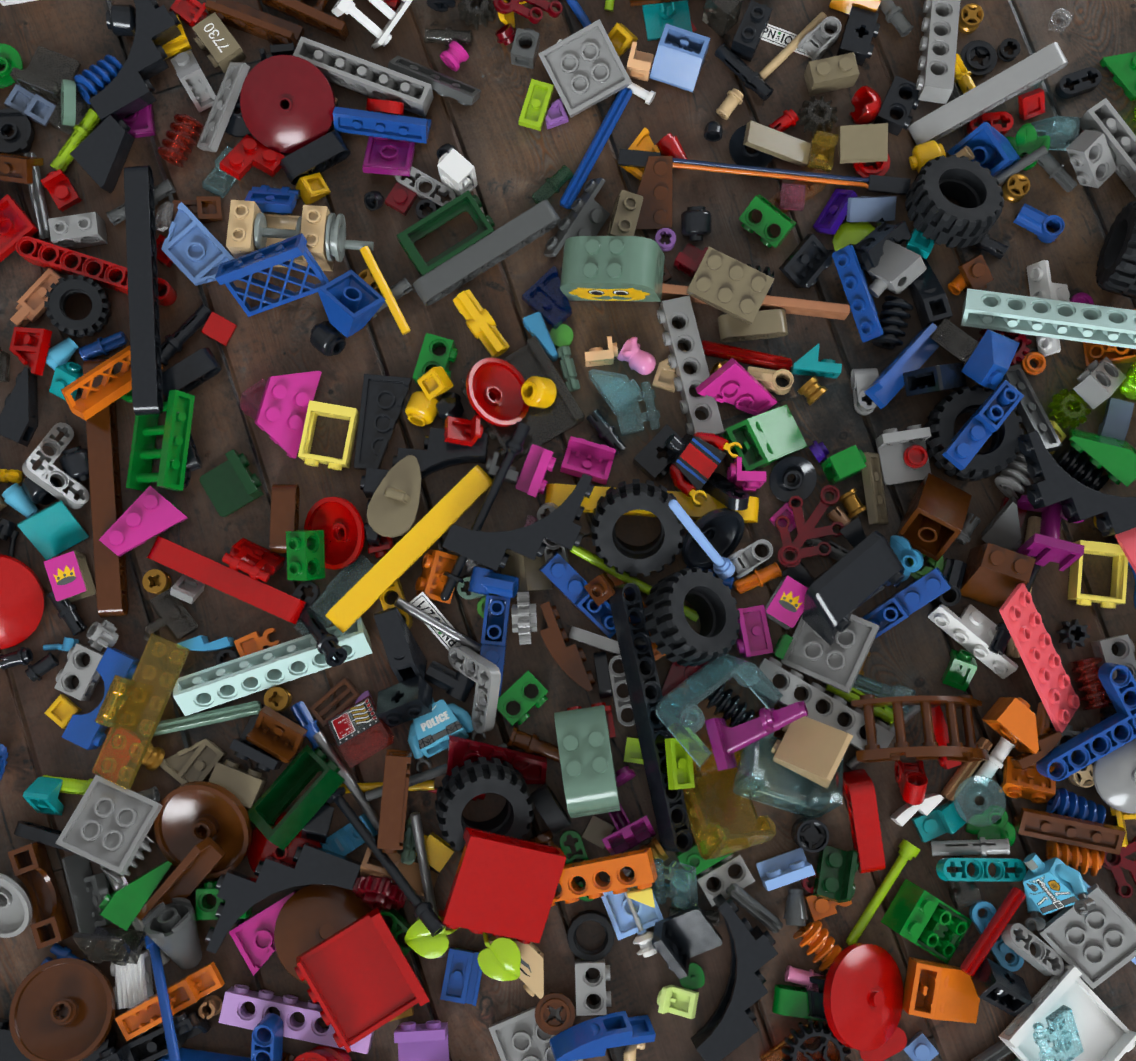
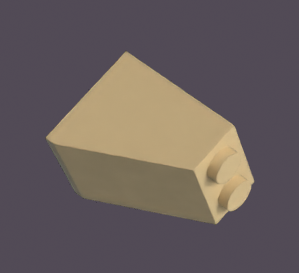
M806 716L783 727L782 731L786 733L782 741L777 739L771 750L775 754L773 761L828 789L853 735Z

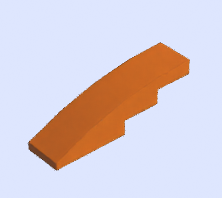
M214 961L167 987L172 1016L196 1003L200 998L223 987L225 982ZM157 993L115 1018L126 1041L162 1023Z

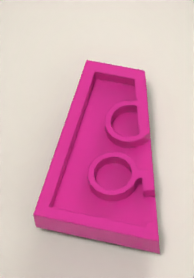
M731 358L695 388L699 395L704 397L706 395L715 398V401L732 404L736 409L755 416L766 412L777 403L776 398L734 358Z
M149 486L104 533L99 541L120 557L159 533L167 531L168 528L177 523L185 521L188 517Z
M296 890L229 931L253 976L276 951L274 945L275 924L282 907L296 893Z

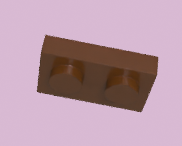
M265 705L259 713L254 728L247 734L246 740L287 764L299 751L308 730Z

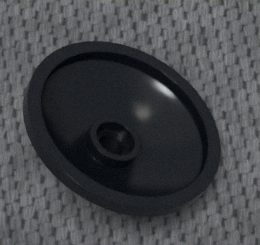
M729 508L712 510L695 522L719 555L725 558L729 557L737 548L744 533L743 517L736 510ZM687 532L681 550L684 563L689 568L698 567L702 570L713 568L712 560L692 535Z

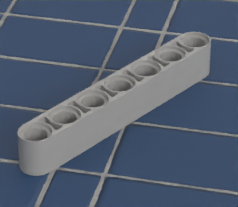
M1054 42L917 120L908 127V130L916 145L930 140L937 141L1067 66L1069 62L1058 43Z

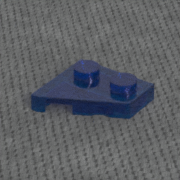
M553 266L522 295V300L534 311L541 312L543 319L556 330L572 315V309L567 297L560 290L561 281L557 268Z

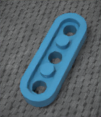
M984 900L975 901L969 909V916L980 935L997 912L991 903ZM983 908L985 910L984 916L979 917L978 911ZM1000 935L990 951L1000 966L1011 972L1018 971L1023 966L1024 959L1003 942L1002 935ZM1007 953H1011L1012 958L1009 961L1005 960V955Z

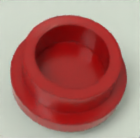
M915 444L905 449L903 460L908 467L918 469L926 464L928 454L924 447Z

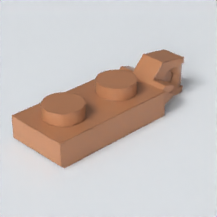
M48 268L17 301L19 303L16 307L18 311L10 320L18 327H25L30 321L33 323L39 319L47 310L44 305V301L48 299L46 297L47 291L50 292L52 290L50 286L53 283L57 284L61 276L51 268Z

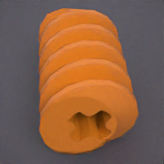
M1049 840L1046 843L1045 853L1048 860L1054 857L1059 858L1075 870H1078L1080 866V872L1083 875L1087 874L1090 868L1091 876H1097L1104 863L1105 852Z
M817 920L801 927L793 935V938L802 937L803 939L799 946L808 945L809 948L805 952L807 956L815 953L812 962H822L818 970L820 972L826 969L829 971L831 964L842 948L839 945H834L835 939L832 936L828 937V930L822 928V923Z

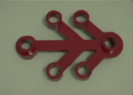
M493 0L494 7L500 14H508L513 11L527 18L533 24H538L541 21L543 11L556 18L563 10V6L559 1H552L550 3L546 0H506L508 3H505L503 0ZM525 1L535 7L530 10L519 3ZM532 13L537 14L539 18L534 17Z
M827 485L821 490V501L806 523L802 510V498L792 496L789 499L788 507L793 511L798 535L792 543L788 530L790 525L789 518L784 515L776 518L775 527L779 530L782 547L778 551V561L782 566L793 568L799 565L802 558L817 555L827 557L830 554L831 545L824 541L814 547H801L806 540L826 536L838 538L843 535L841 532L834 533L832 530L834 526H839L840 528L844 526L841 522H834L829 526L815 528L827 508L838 502L840 491L837 487ZM831 493L834 499L831 501L827 500L825 494ZM793 500H798L800 502V506L793 507L791 505V502ZM783 519L787 522V525L780 527L778 521ZM826 546L828 552L821 553L819 547ZM788 552L793 553L794 559H786L785 554Z
M1136 836L1132 839L1131 843H1128L1127 847L1121 848L1120 855L1111 853L1113 856L1111 861H1107L1106 855L1108 852H1105V859L1102 865L1103 868L1111 871L1116 882L1115 892L1123 898H1130L1133 895V887L1126 882L1121 867L1130 871L1136 885V860L1131 861L1124 858L1136 852ZM1123 886L1127 887V892L1125 894L1121 893V888Z

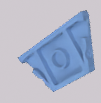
M181 202L178 205L177 214L170 225L169 234L165 238L161 250L195 286L217 281L215 276L220 264L235 258Z

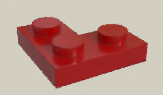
M246 135L220 162V170L241 180L254 166L274 177L282 168L280 162L286 156Z

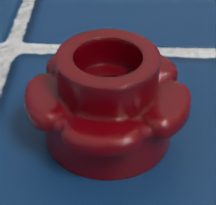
M511 24L502 26L495 33L498 38L497 42L509 45L514 41L517 29L513 28Z

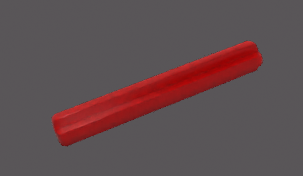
M706 340L701 341L705 355L728 360L734 358L737 362L775 370L786 369L790 371L792 367L791 358Z
M1016 887L1010 890L961 964V970L967 975L974 976L1025 899L1026 894Z

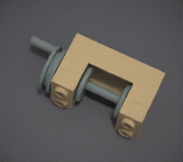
M231 200L226 247L234 258L303 233L307 240L306 247L322 271H333L334 260L342 262L345 249L360 250L362 247L368 246L370 251L374 250V242L346 240V221L344 215L339 213L336 217L335 213H330L327 206L303 205L302 216L264 214L255 201ZM303 255L294 258L293 263L305 267L308 266V262ZM279 264L273 266L277 268H288Z

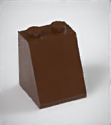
M928 473L917 488L896 535L905 537L909 540L913 549L938 562L961 533L972 495Z
M991 543L970 549L966 561L967 567L960 589L961 596L1000 609L1019 583H1024L1025 586L1029 583L1036 559Z

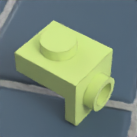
M672 984L662 987L657 997L658 1013H672L694 1019L699 992Z

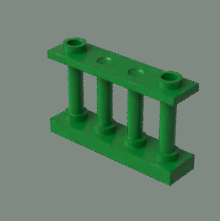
M169 390L168 401L163 402V412L167 411L165 425H158L159 414L135 415L126 488L144 492L151 482H157L158 487L183 491L195 400L194 395L178 390ZM156 435H163L162 449H154ZM160 458L159 472L151 473L153 459Z

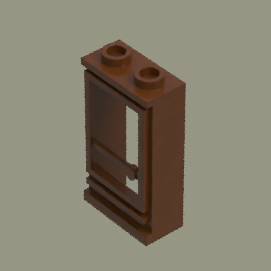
M387 749L377 848L382 849L384 853L393 854L397 853V850H403L412 750Z

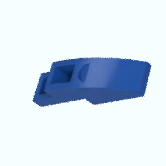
M1004 380L952 439V443L942 455L960 471L965 469L992 433L997 431L1024 395L1007 380Z
M556 552L539 570L608 638H611L616 633L610 604L606 601L597 606L584 588L588 583Z
M936 567L892 595L861 618L879 625L880 628L875 637L877 638L908 618L918 609L951 589L952 586L939 568Z
M486 595L480 655L499 668L501 673L499 696H501L511 598Z
M621 1011L574 1025L552 1037L549 1043L555 1061H573L605 1056L607 1048L654 1042L656 1033L648 1015L628 1017L626 1011Z

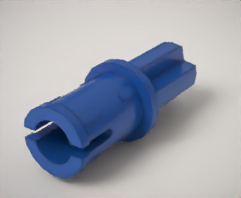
M120 331L106 338L99 337L97 341L80 347L79 353L83 360H91L103 354L108 355L109 351L126 345L128 339L124 332Z
M299 701L291 707V711L299 725L308 730L306 737L312 748L315 749L319 747L313 737L320 731L316 724L317 719L314 720L305 703Z

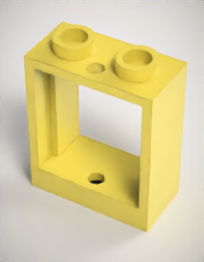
M309 400L298 457L304 461L305 465L318 467L319 463L326 464L329 469L342 471V467H350L360 415L357 408ZM318 416L350 421L342 459L310 454Z
M1086 540L1072 542L1084 545V554L1113 557L1110 597L1081 593L1083 556H1081L1070 565L1068 600H1075L1076 605L1092 606V603H1100L1101 608L1116 609V605L1126 604L1128 559L1120 545Z

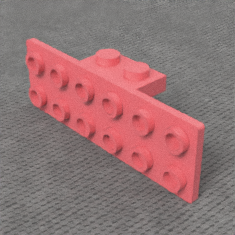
M1019 583L1001 606L999 612L1055 730L1063 733L1079 708L1080 700L1071 685L1070 677L1064 670L1061 658L1052 644L1051 636L1044 627L1042 617L1037 612L1030 592H1028L1024 583Z

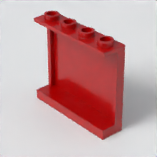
M466 827L463 835L466 843L445 910L439 911L442 923L448 928L459 929L461 927L475 934H483L485 932L493 934L497 938H515L524 944H530V942L540 943L567 857L561 848Z
M378 907L296 957L297 966L294 969L301 981L306 979L310 986L307 992L314 1004L319 1002L323 1009L320 1012L323 1021L327 1026L332 1025L335 1033L332 1034L339 1048L344 1046L347 1053L351 1052V1045L417 1003L423 1006L430 1001Z

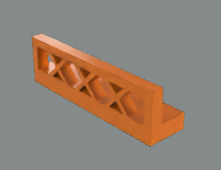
M130 345L61 389L73 414L86 421L132 390ZM122 362L120 372L111 374L114 365ZM98 375H103L101 384L97 387H92L94 378ZM78 388H83L81 398L74 401L71 393Z

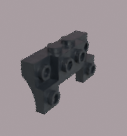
M194 1011L188 1015L186 1012H182L173 1017L178 1048H181L187 1039L210 1030L211 1025L208 1019H206L207 1016L204 1019L200 1016L197 1017ZM163 1022L130 1039L125 1045L117 1049L114 1046L106 1048L99 1053L100 1057L96 1061H154L168 1054Z

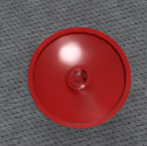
M0 554L1 650L26 640L38 627L45 609L44 589L34 571L20 560Z
M856 943L846 947L837 955L827 973L823 993L826 1020L837 1040L849 1048L871 1051L884 1045L895 1032L902 1015L904 988L901 973L895 960L885 949L873 944Z

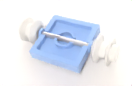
M623 867V872L628 877L631 870ZM613 891L604 892V896L601 898L617 939L621 940L637 933L633 944H639L640 947L637 955L643 954V957L646 958L656 954L657 952L652 945L654 932L646 930L655 926L656 922L663 920L654 894L655 908L628 898L626 892L621 894H613Z

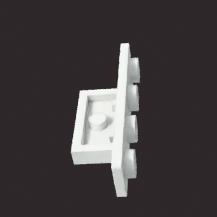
M1042 260L1027 266L1030 297L1070 302L1067 284L1052 283L1048 260ZM1036 336L1038 352L1044 357L1061 351L1060 339Z
M940 604L928 615V618L1002 679H1005L1017 670L1018 665L1005 654L999 655V652L995 654L988 649L997 632L995 629L997 625L973 605L969 604L963 610L960 617L944 604Z

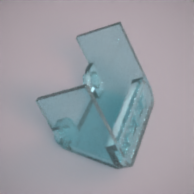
M726 653L722 657L709 661L658 702L656 706L657 717L699 767L704 765L712 752L695 734L705 723V716L697 704L731 677L741 686L750 688L767 709L773 708L783 696L754 663Z

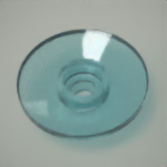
M973 776L965 779L957 787L954 804L956 811L964 821L974 826L984 827L996 823L1002 817L1006 808V797L1000 785L994 780L984 776ZM977 796L984 798V803L980 806L975 804Z

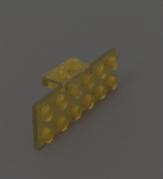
M151 634L132 679L118 675L114 676L95 720L96 723L111 728L93 767L92 772L124 789H131L190 650L158 635Z

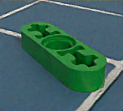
M575 830L564 831L560 837V847L567 857L566 864L572 863L577 858L589 860L580 834ZM567 835H571L572 838L577 837L578 841L575 842L576 851L582 849L583 853H576L568 858L567 853H572L569 845H564ZM575 879L576 884L583 887L582 880L580 879L577 882ZM589 896L579 897L582 901L586 902L594 900L589 899Z

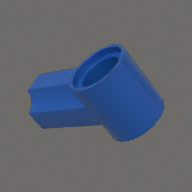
M1024 203L1013 222L1036 234L1037 238L1046 244L1054 242L1065 227L1061 217L1057 215L1049 216ZM1046 226L1052 227L1055 233L1049 232Z
M473 567L468 591L515 599L519 589L518 577L494 573L495 571L486 568Z

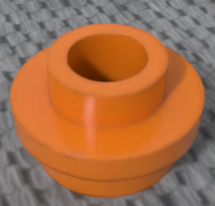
M1029 352L1024 356L1025 358L1022 360L1021 365L1027 374L1038 375L1044 371L1046 359L1041 353ZM1030 361H1034L1036 363V368H1033L1030 365Z

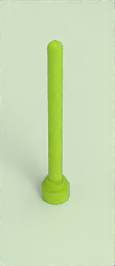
M903 839L898 846L900 848L898 858L847 937L846 943L848 946L857 943L907 861H911L913 857L916 858L921 851L907 840Z

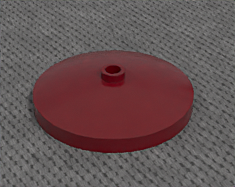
M277 55L261 61L248 73L240 94L241 113L250 133L264 146L282 153H293L326 135L332 127L333 110L336 107L334 93L326 76L311 62L292 55ZM282 101H289L290 105L288 109H285V107L282 105Z

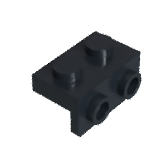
M813 233L807 234L779 269L796 288H810L818 281V276L821 272L832 264V253L835 250H827Z

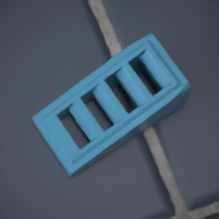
M536 312L522 318L524 327L552 362L557 361L558 353L541 312Z

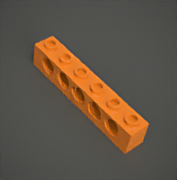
M651 847L565 864L559 880L562 891H556L551 907L555 906V902L565 901V904L579 901V897L589 896V899H596L604 896V892L613 891V894H621L627 892L630 887L637 886L638 890L652 887V883L656 881L658 875ZM623 867L632 868L635 876L627 877L623 872ZM599 872H606L610 876V882H603L599 877ZM576 876H580L585 880V887H580L576 884Z

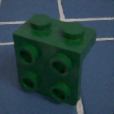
M234 449L225 454L228 459L226 462L205 473L199 479L221 517L229 516L264 495L260 488L262 486L260 479L255 473L252 474L248 468L250 466L248 459L243 453L239 454Z

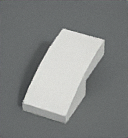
M937 793L926 794L922 804L911 805L906 803L896 810L890 818L897 825L903 827L917 811L927 816L944 797Z

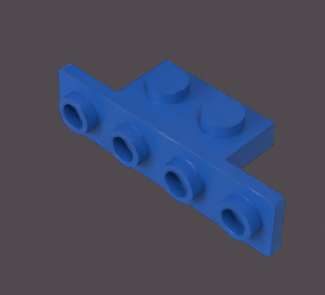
M848 245L832 253V257L862 342H868L882 336L883 330L877 316L878 311L873 297L868 290L869 286L864 271L861 270L853 245Z

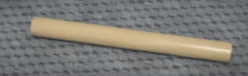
M820 12L759 72L763 81L798 48L797 46L804 36L827 17L824 12Z

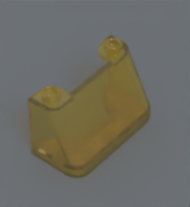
M712 748L692 749L695 788L683 789L690 827L700 855L705 860L716 859L768 842L777 834L774 822L766 815L758 817L743 779V775L749 767V758L743 748L734 753L738 767L721 771L717 769Z

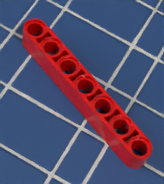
M29 236L21 237L16 242L15 248L17 253L31 264L47 269L51 268L53 271L65 275H82L94 280L100 286L128 294L127 267ZM31 247H34L33 251H32L31 253L27 254V253H28V250H29ZM53 254H56V257L53 260L49 261L50 257ZM78 261L77 266L71 268L73 262ZM100 268L99 273L93 275L94 270ZM123 275L119 282H115L117 276ZM158 278V292L160 293L162 289H167L165 295L159 296V305H172L177 298L175 289L166 280Z
M157 536L147 557L293 624H297L306 604L301 599L263 582L256 581L243 573L160 536Z

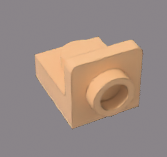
M607 336V350L595 347L589 349V352H585V367L614 364V357H618L617 342L612 343V336Z

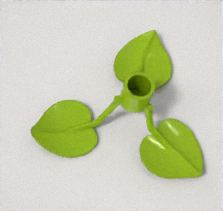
M419 919L408 929L404 940L420 956L434 959L446 952L449 946L447 935L452 934L458 929L450 928L446 930L445 926L438 935L432 937L431 933ZM483 932L484 944L487 948L480 951L477 958L482 972L498 981L518 979L520 977L521 953L517 944L506 937H498L490 944L488 934Z

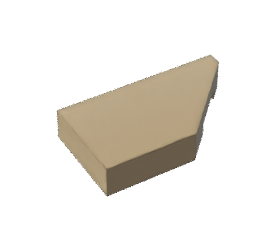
M668 358L659 362L652 386L674 393V378L677 375L675 368H670Z

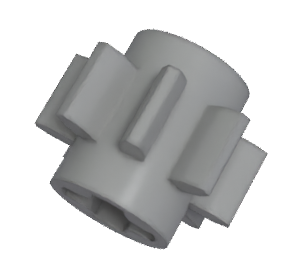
M105 619L102 624L94 622L86 634V637L90 639L88 643L99 652H101L103 647L106 649L107 647L112 648L118 640L119 635L115 632L117 628Z

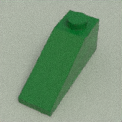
M164 861L117 889L111 896L106 894L98 906L101 909L99 915L127 931L172 863Z

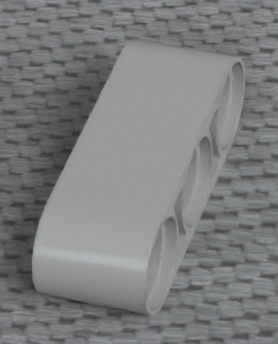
M617 655L608 663L615 713L620 724L632 726L635 724L634 718L630 722H624L621 719L622 710L625 708L632 709L629 695L626 698H621L616 692L620 684L627 685L625 673L618 674L613 671V662L615 660H622L621 655Z

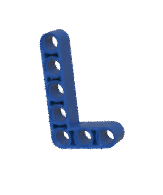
M1104 663L1100 666L1098 677L1117 713L1052 749L1045 757L1036 762L1039 774L1053 781L1064 780L1136 738V681L1128 667L1115 663ZM1116 670L1117 677L1113 680L1112 674ZM1128 692V699L1124 701V695ZM1118 726L1119 732L1117 735H1114V730ZM1097 738V745L1093 748V741ZM1076 750V757L1071 760V754ZM1052 763H1055V769L1050 773L1049 767Z
M269 1013L263 1017L252 1032L251 1058L179 1048L181 1061H282L283 1021L280 1016L274 1013ZM166 1054L157 1061H170L169 1055Z

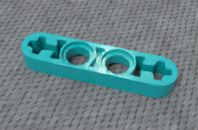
M942 858L936 865V872L943 881L1019 882L1026 875V866L1020 859ZM969 863H972L975 868V873L972 877L967 873ZM991 863L996 867V874L993 877L988 872V866ZM947 867H958V872H947ZM1005 867L1015 868V873H1005Z

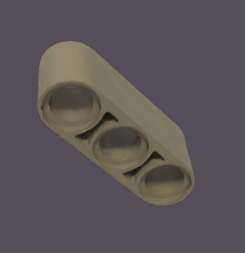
M784 309L758 311L751 325L728 314L718 317L721 342L770 339L788 335L786 310Z

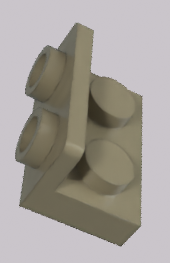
M625 190L620 191L615 199L606 236H634L643 196Z

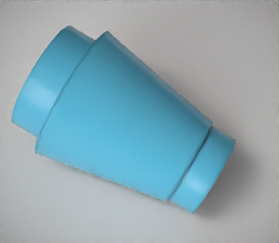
M68 337L48 349L45 363L55 371L57 366L66 364L79 347Z
M17 483L11 485L2 493V497L5 499L4 502L26 518L39 511L22 486H19Z

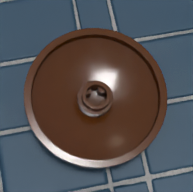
M193 781L178 786L161 801L160 804L163 807L154 821V833L161 852L174 867L177 868L194 846L208 836L227 854L205 879L217 878L221 874L226 875L229 869L234 870L248 854L252 842L251 821L241 801L226 788L211 782Z
M310 884L293 894L282 907L274 929L275 950L284 969L298 981L308 985L306 979L304 981L299 979L294 969L297 966V956L372 911L368 907L369 905L362 901V898L356 897V894L352 893L353 890L334 885Z
M60 958L40 965L22 981L11 1003L9 1026L15 1045L31 1061H82L100 1047L112 1027L115 1016V995L112 985L103 971L85 960Z

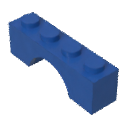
M107 647L96 669L104 681V697L99 706L87 714L72 715L62 738L86 750L100 747L106 738L105 731L108 725H111L117 717L118 712L116 709L118 705L126 699L129 693L127 688L131 680H134L139 674L141 660L116 648Z

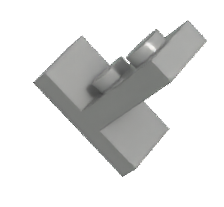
M191 49L179 53L170 59L179 80L198 112L200 113L213 106L216 94Z

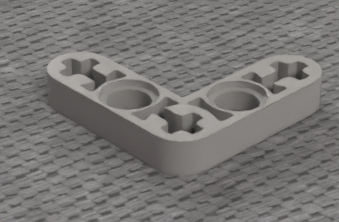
M60 422L51 428L22 465V471L29 479L61 500L68 507L79 509L90 498L88 490L53 465L74 437L72 427ZM61 431L64 433V436L57 442L54 439ZM42 447H51L54 450V455L49 456L45 454ZM39 459L42 463L35 471L32 467ZM50 477L59 478L62 482V487L53 486L50 482ZM67 486L70 487L66 493L63 492ZM76 493L80 495L78 500L73 498Z
M467 646L452 647L448 653L451 666L476 682L471 716L472 727L477 733L491 731L495 725L501 683L500 670L494 663Z

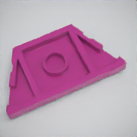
M321 371L268 377L254 423L262 431H265L269 438L275 444H278L287 453V456L292 459H296L309 400H314Z

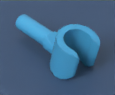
M64 637L63 644L43 645V650L69 651L76 643H79V640Z

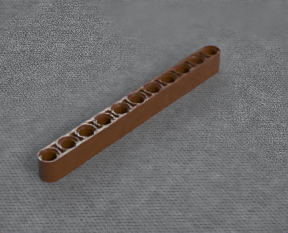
M109 358L85 360L83 362V375ZM98 375L94 378L92 387H97L101 384L103 375ZM114 401L86 420L97 610L101 618L125 616L129 610L126 556L123 554L118 557L99 541L104 533L123 514L116 401Z

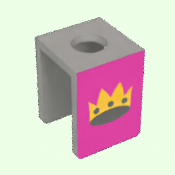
M788 575L782 578L765 606L766 617L786 630L793 628L803 613L805 595L808 588Z

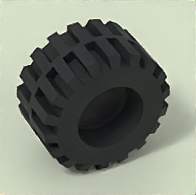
M68 275V278L64 279L61 277L58 279L59 282L57 284L53 283L50 286L52 290L50 292L47 291L46 297L48 299L44 301V305L47 308L46 314L51 319L50 322L62 332L78 338L90 337L94 335L93 333L102 331V326L107 325L109 322L107 319L108 316L111 317V302L108 300L107 293L94 280L82 275ZM76 293H84L92 301L90 314L81 320H73L65 312L66 301Z

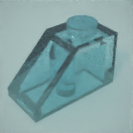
M1054 116L1030 124L1036 129L1038 137L1050 136V147L1048 150L1067 151L1066 148L1079 136L1080 117Z
M592 369L589 371V379L615 416L639 400L641 389L634 379L630 380L625 374Z

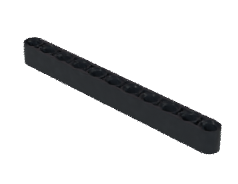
M150 165L132 166L124 168L131 378L134 413L136 416L163 413L154 178Z
M634 583L617 585L612 587L615 594L609 598L660 843L666 851L687 852L693 845V836L683 789L669 790L665 739L671 738L653 648L649 638L650 634L649 630H646L645 627L647 620L644 617L641 592Z

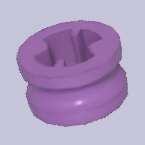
M662 228L656 233L655 241L663 252H668L674 248L676 235L673 230ZM665 235V238L669 236V244L666 245V242L662 244L661 236Z

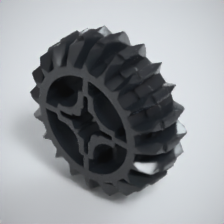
M811 1019L807 1021L808 1027H804L801 1022L798 1023L800 1031L796 1032L795 1029H790L793 1038L785 1037L784 1041L789 1046L781 1048V1051L787 1055L781 1059L782 1061H797L798 1051L806 1057V1061H851L850 1058L846 1057L851 1054V1049L839 1042L831 1032L828 1023L824 1027V1022L821 1019H818L816 1026ZM820 1036L811 1044L804 1043V1041L811 1037ZM829 1040L835 1046V1060H832L827 1055V1043ZM817 1051H819L823 1058L817 1059L815 1057L816 1060H814L809 1054L814 1052L817 1054Z

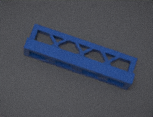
M334 107L333 110L334 129L343 133L427 144L432 125L431 119L343 107Z
M933 322L918 332L865 390L864 393L880 409L884 408L905 385L903 373L918 370L939 347L930 337L937 329Z

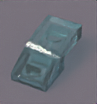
M229 146L217 157L215 168L202 182L203 189L221 198L226 196L237 180L220 170V162L233 149Z

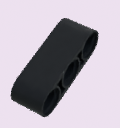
M332 131L287 155L281 160L280 165L291 184L296 185L300 177L324 172L348 158L351 151L338 131Z
M202 348L162 373L163 402L168 401L169 390L188 393L222 370L210 348Z

